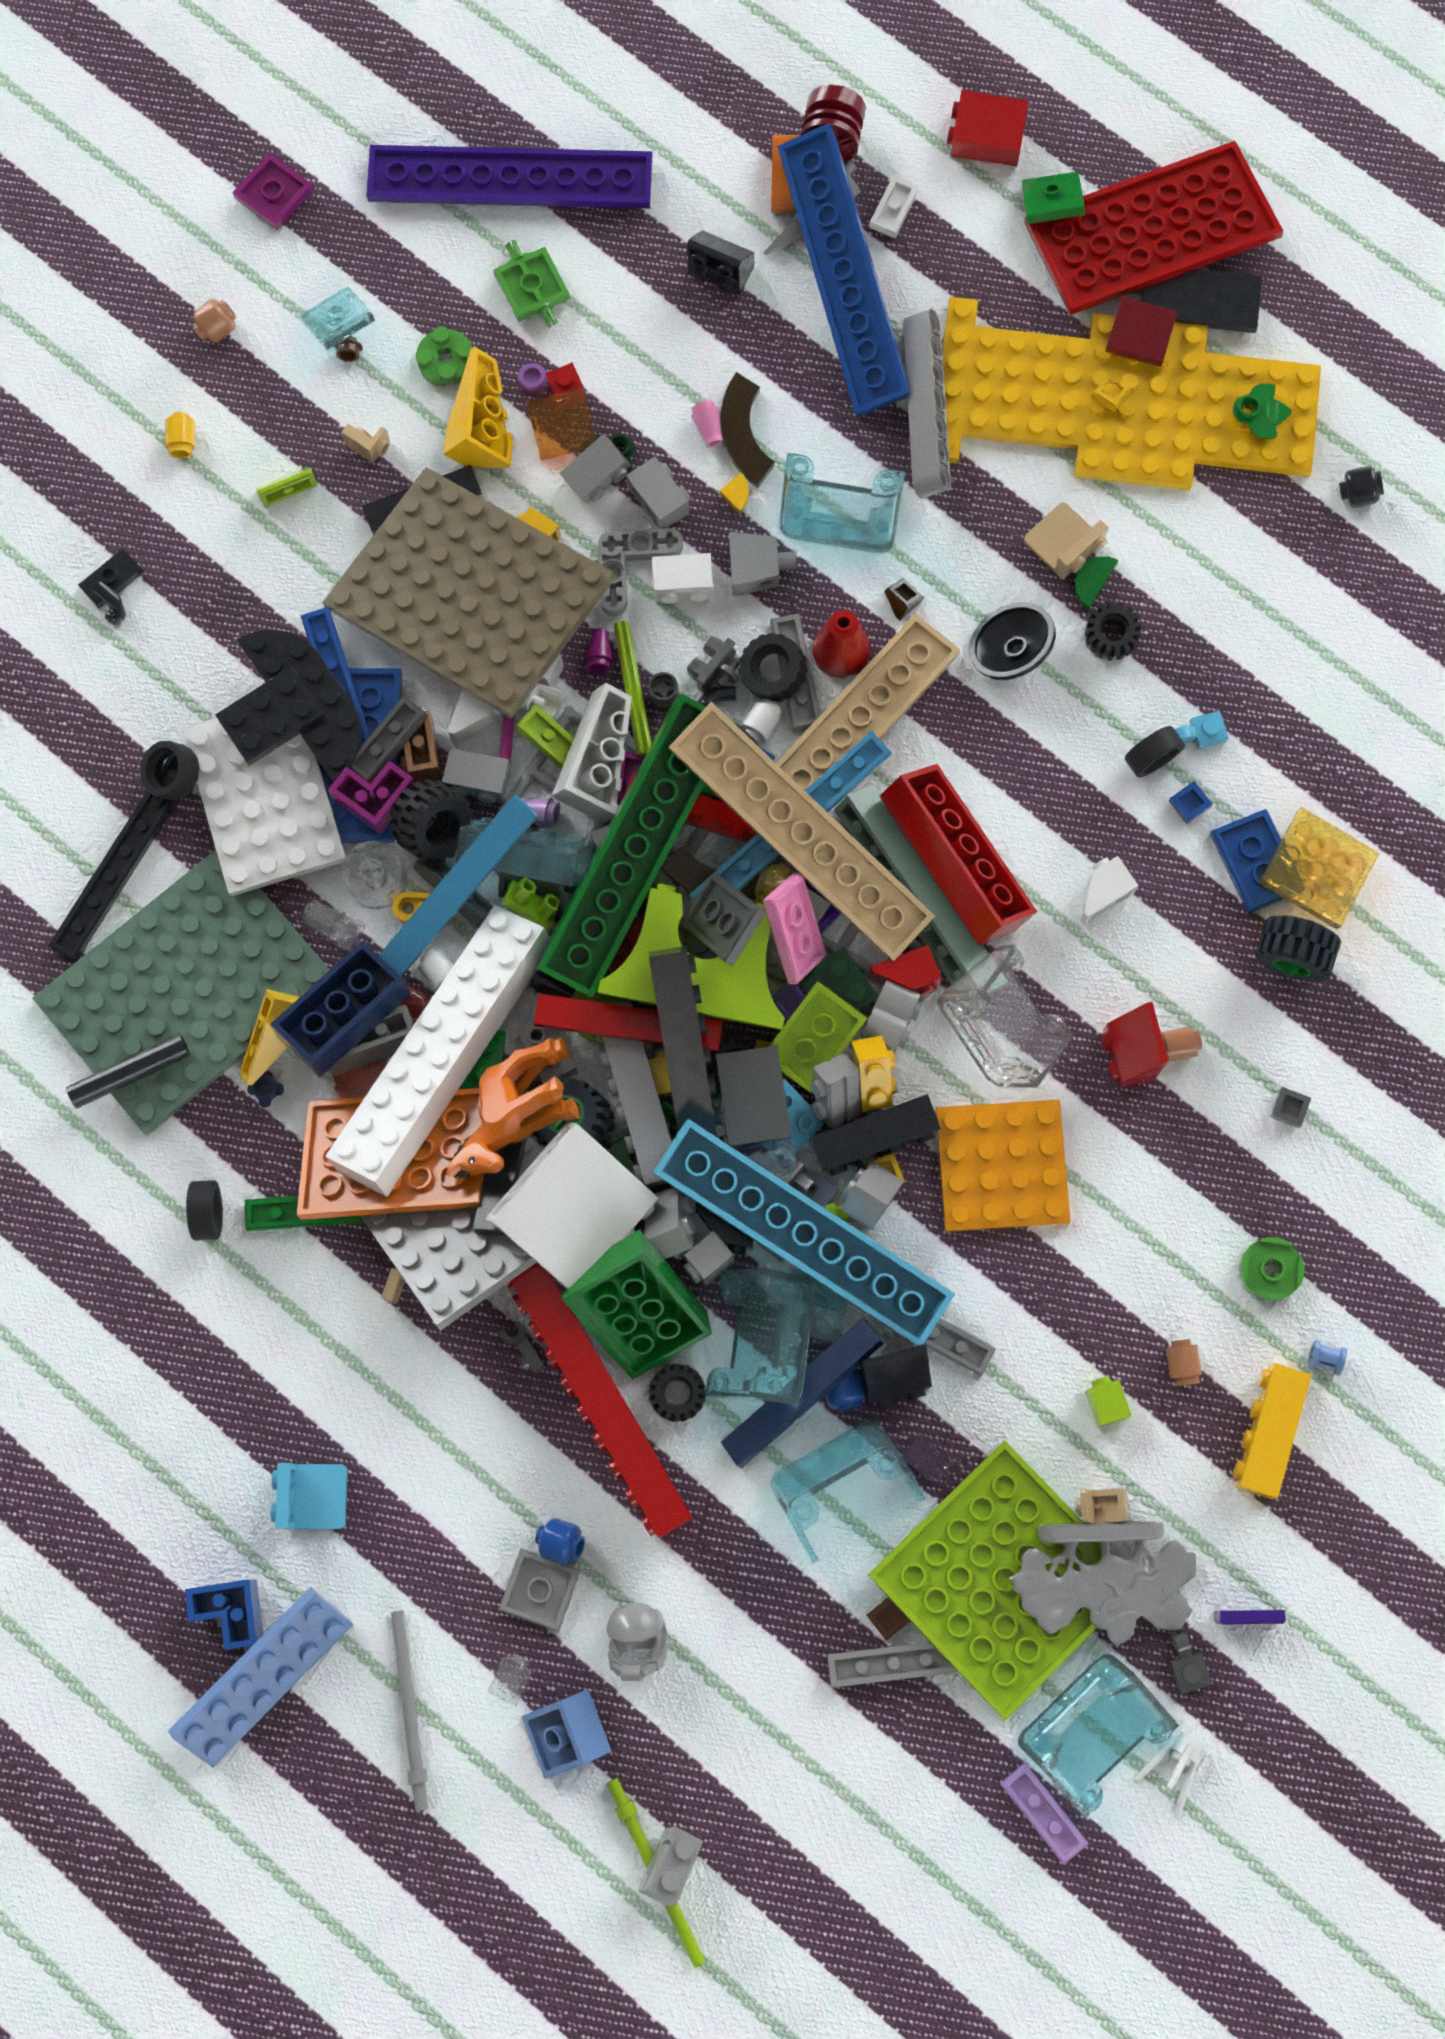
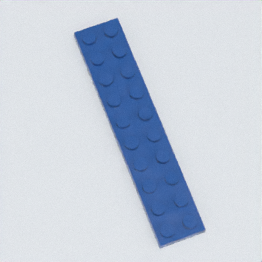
M827 123L777 147L855 415L860 417L907 398L910 391L833 127H831L830 123Z

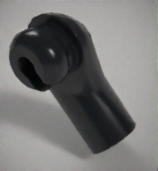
M100 581L94 587L93 592L106 602L110 609L105 613V619L110 624L117 625L126 616L122 599L105 582Z
M735 686L711 687L697 702L707 707L710 702L716 705L722 701H736Z

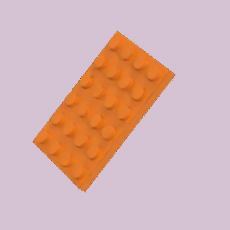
M479 1088L459 1089L388 1197L337 1172L325 1157L365 1097L308 1101L297 1216L301 1220L477 1208L478 1204H480L484 1174L469 1176L459 1185L455 1183L454 1176L449 1177L447 1175V1168L454 1159V1154L458 1151V1147L466 1143V1139L482 1124L478 1114V1107L481 1106Z

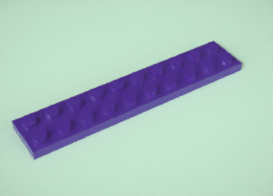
M370 145L366 197L368 202L651 209L652 151Z

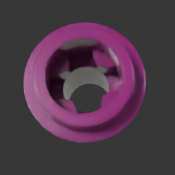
M596 628L592 630L591 639L584 658V664L589 673L595 675L607 674L610 671V667L613 666L609 631L606 629Z

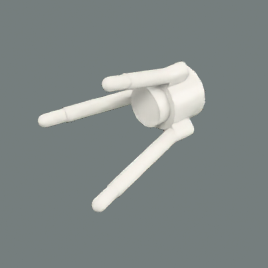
M1181 1732L1177 1739L1171 1736L1160 1752L1134 1778V1781L1139 1783L1172 1750L1171 1757L1178 1762L1167 1784V1789L1172 1790L1184 1767L1189 1766L1174 1812L1175 1819H1179L1197 1765L1202 1758L1200 1752L1204 1747L1203 1744L1184 1732Z

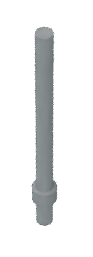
M404 1610L391 1612L410 1765V1771H407L408 1784L412 1785L415 1811L428 1809L425 1782H428L427 1768H423Z

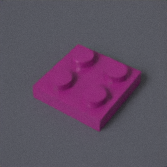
M268 153L232 193L234 199L278 230L314 191V188L309 181L274 155Z

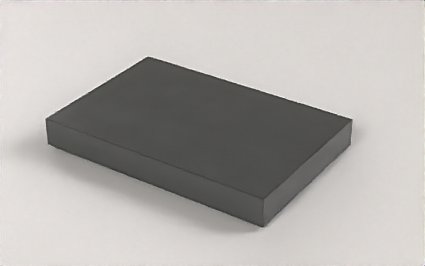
M713 872L681 925L723 961L733 966L766 912L724 878Z
M778 1045L716 1054L729 1146L739 1147L791 1139Z

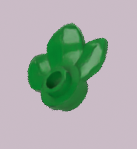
M1265 383L1254 386L1249 395L1239 397L1234 403L1233 415L1239 422L1247 424L1250 431L1257 437L1274 439L1277 437L1275 425L1283 423L1291 415L1292 410L1280 401L1273 399L1275 385ZM1248 408L1252 413H1246L1242 409Z

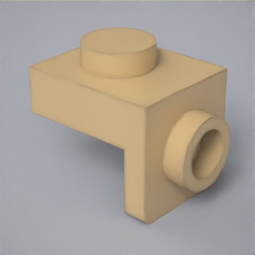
M1127 1489L1081 1490L1080 1498L1077 1500V1511L1079 1516L1082 1517V1522H1129Z

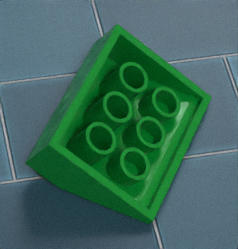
M640 1229L612 1245L562 1295V1300L632 1380L712 1334L708 1312Z

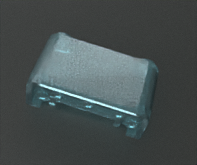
M787 453L779 516V529L785 537L874 553H884L893 547L902 503L905 480L904 471L891 469L880 471L874 478L872 489L815 480L813 479L814 464L809 457Z
M768 1268L722 1270L720 1294L725 1302L738 1306L730 1368L716 1367L710 1372L707 1379L705 1396L775 1404L796 1403L802 1395L815 1297L813 1283L806 1277Z
M1104 1654L1094 1660L1021 1732L1018 1738V1745L1077 1811L1086 1818L1091 1812L1098 1809L1102 1803L1104 1792L1098 1783L1143 1739L1152 1744L1162 1743L1171 1736L1172 1732L1179 1725L1133 1671L1115 1656Z

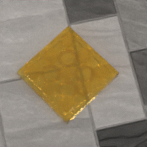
M1300 807L1258 883L1338 930L1344 923L1380 853L1305 808Z

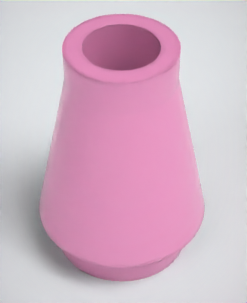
M712 400L694 405L691 408L693 412L691 418L703 436L707 447L722 443L723 438L718 406H715Z

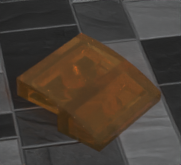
M583 388L526 402L541 460L585 450L596 441Z

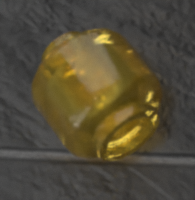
M781 864L765 867L760 872L755 888L756 900L764 905L763 900L793 874L791 869Z

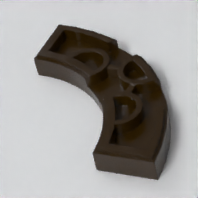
M736 372L725 391L722 401V438L734 466L740 473L742 472L750 483L758 488L775 466V461L770 459L760 449L750 427L751 409L760 392V386Z
M685 846L680 847L669 855L661 866V869L674 882L691 892L717 870L696 859ZM770 864L740 892L750 900L762 897L777 874L774 867Z

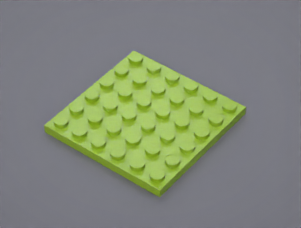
M1005 1440L867 1575L1003 1721H1006L1097 1628L1090 1621V1610L1086 1607H1081L1075 1613L1073 1620L1068 1626L1053 1634H1048L1038 1625L1036 1618L1029 1616L1022 1608L1021 1594L1013 1590L1010 1578L1021 1570L1022 1556L1028 1549L1037 1548L1044 1551L1051 1559L1058 1556L1065 1549L1062 1543H1044L1039 1541L1037 1525L1083 1522ZM1079 1542L1076 1546L1075 1556L1085 1565L1097 1564L1102 1558L1101 1542ZM1065 1559V1564L1059 1563L1054 1573L1055 1576L1061 1577L1068 1569V1559ZM1052 1562L1046 1563V1571L1052 1568ZM1074 1562L1072 1569L1079 1572L1080 1567Z

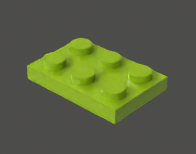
M817 981L769 1047L778 1045L781 1071L812 1093L811 1082L814 1081V1066L825 1061L830 1062L831 1058L840 1055L865 1023L867 1017Z

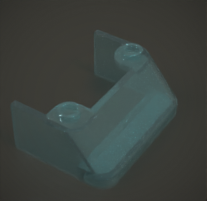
M865 1421L778 1470L772 1477V1492L812 1563L819 1559L803 1531L814 1525L819 1517V1506L813 1494L869 1463L875 1475L881 1479L892 1480L902 1475L917 1503L926 1499L901 1453L883 1427L877 1422Z

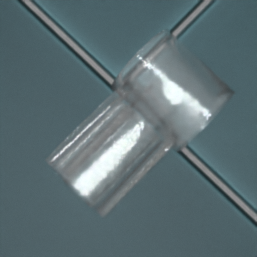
M316 899L308 903L301 918L303 924L327 936L329 941L348 952L354 948L366 928V925L354 916L345 912L341 914Z

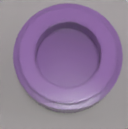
M536 363L524 365L518 373L520 388L528 394L542 392L547 386L545 369Z

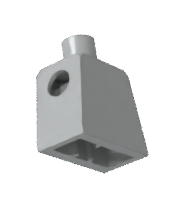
M729 532L733 596L775 588L779 586L780 570H796L795 552L778 553L776 537Z

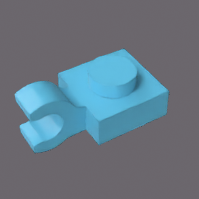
M1220 711L1192 717L1189 721L1190 726H1182L1175 729L1184 744L1195 741L1198 749L1225 743L1229 739Z

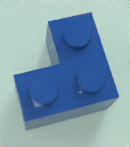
M257 1579L185 1589L188 1622L221 1618L224 1650L253 1646L263 1635Z

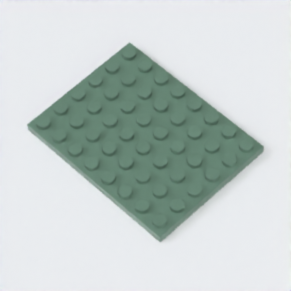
M214 850L32 997V999L93 1073L101 1071L179 1033L182 1035L190 1051V1056L111 1093L140 1130L148 1136L245 1056L267 989L301 997L330 969L260 888L232 897L229 895L218 854Z

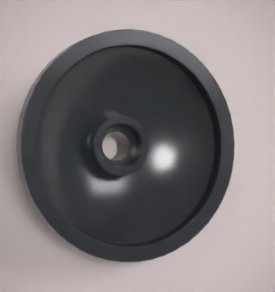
M1021 602L1003 606L985 617L975 629L969 644L971 661L982 675L991 679L1010 680L1024 676L1037 668L1050 654L1056 639L1055 624L1049 613L1036 604Z

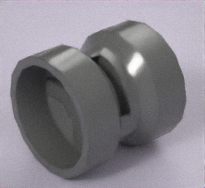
M668 672L656 673L651 677L648 685L651 703L660 710L670 709L675 698L679 695L676 678Z

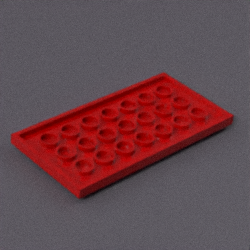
M1236 141L1084 195L1085 215L1031 224H1027V217H1025L1024 223L1070 315L1282 238L1283 229Z

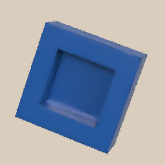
M1195 781L1169 799L1170 804L1186 824L1206 812L1213 805Z

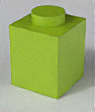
M1107 1376L1091 1382L1092 1388L1087 1389L1085 1393L1097 1427L1131 1417L1120 1380L1111 1382L1110 1377Z

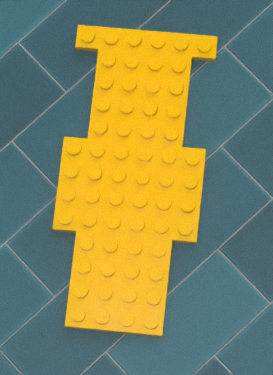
M958 297L949 298L943 345V368L950 463L958 464L961 438L966 437L1077 450L1074 477L1189 491L1193 483L1194 464L1310 477L1312 473L1321 365L1206 352L1208 326L1175 322L1162 367L1105 352L1116 315L1093 313L1089 339L975 326L978 300ZM1124 382L1132 386L1131 392L1115 413L1091 398L1092 392L1102 384ZM1259 384H1274L1275 395L1273 399L1280 401L1292 410L1291 415L1283 423L1275 425L1277 437L1274 439L1257 437L1250 431L1247 424L1239 422L1233 415L1235 401L1241 396L1249 395L1253 387ZM1248 408L1242 409L1246 413H1252Z

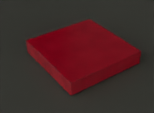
M1122 296L1105 352L1162 367L1178 311Z

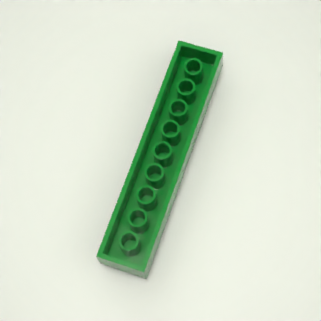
M679 694L675 698L535 966L536 969L592 998L705 784L668 749L677 737L706 708V706L684 694Z

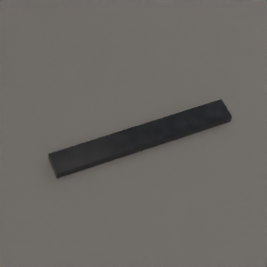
M174 753L167 758L161 768V780L165 788L175 780L178 773V761ZM147 791L145 792L48 946L75 962L78 961L179 800H167L156 797Z

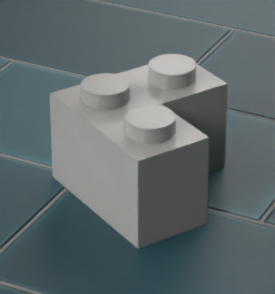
M694 1212L696 1233L693 1234V1248L676 1254L673 1257L676 1260L682 1257L686 1262L684 1270L696 1284L702 1281L707 1286L734 1263V1255L714 1231L711 1232Z

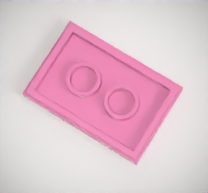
M793 873L763 900L788 984H798L827 956L804 876L801 873Z

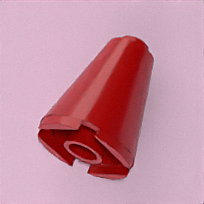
M840 610L835 612L816 633L812 643V654L816 665L825 674L836 678H847L849 675L861 672L867 665L871 654V643L857 617L850 611Z

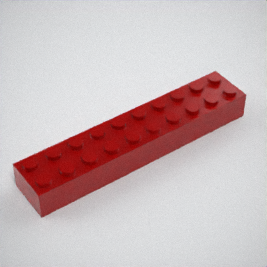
M535 1263L508 1282L506 1286L508 1289L514 1287L517 1292L512 1296L514 1302L524 1316L529 1313L533 1321L529 1322L528 1326L539 1343L545 1341L548 1349L544 1350V1353L555 1370L559 1368L562 1370L564 1376L560 1378V1381L571 1398L575 1395L577 1396L580 1404L575 1407L581 1418L587 1425L592 1423L595 1427L596 1432L591 1435L599 1449L603 1453L607 1450L613 1460L609 1461L608 1464L618 1480L625 1479L629 1488L624 1490L632 1506L635 1508L640 1506L645 1516L640 1520L651 1537L656 1534L658 1538L662 1539L692 1521L693 1517L577 1317L562 1300L563 1293L553 1276L538 1263Z

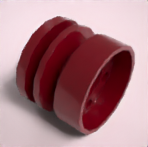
M823 85L814 89L808 96L805 119L803 120L800 136L830 123L835 132L843 162L846 163L848 160H852L858 153L861 130L865 118L866 105L863 98L854 90L840 85Z

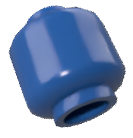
M858 1369L853 1370L825 1395L828 1407L837 1409L838 1413H843L862 1406L861 1401L866 1398L867 1392L860 1371Z
M554 1518L547 1522L545 1526L541 1525L539 1527L535 1543L538 1544V1551L542 1558L561 1565H568L573 1560L577 1561L582 1555L585 1537L582 1536V1531L576 1524Z

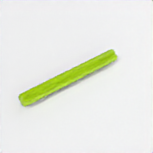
M624 620L614 624V631L626 694L632 696L630 719L637 755L645 757L652 743L630 624Z

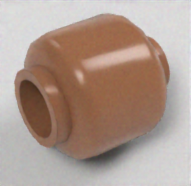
M209 299L194 312L193 318L196 325L193 326V329L203 341L208 338L210 341L218 343L235 329L236 324L234 320L237 316L223 299L220 301Z

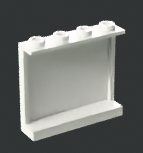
M568 1121L485 1219L507 1235L560 1282L567 1291L612 1245L635 1232L633 1228L641 1219L645 1220L651 1215L655 1209L653 1204L659 1198L577 1123Z

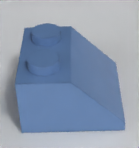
M588 1689L521 1716L544 1779L584 1765L612 1752Z

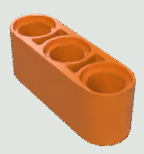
M800 135L772 136L771 213H797L777 146Z

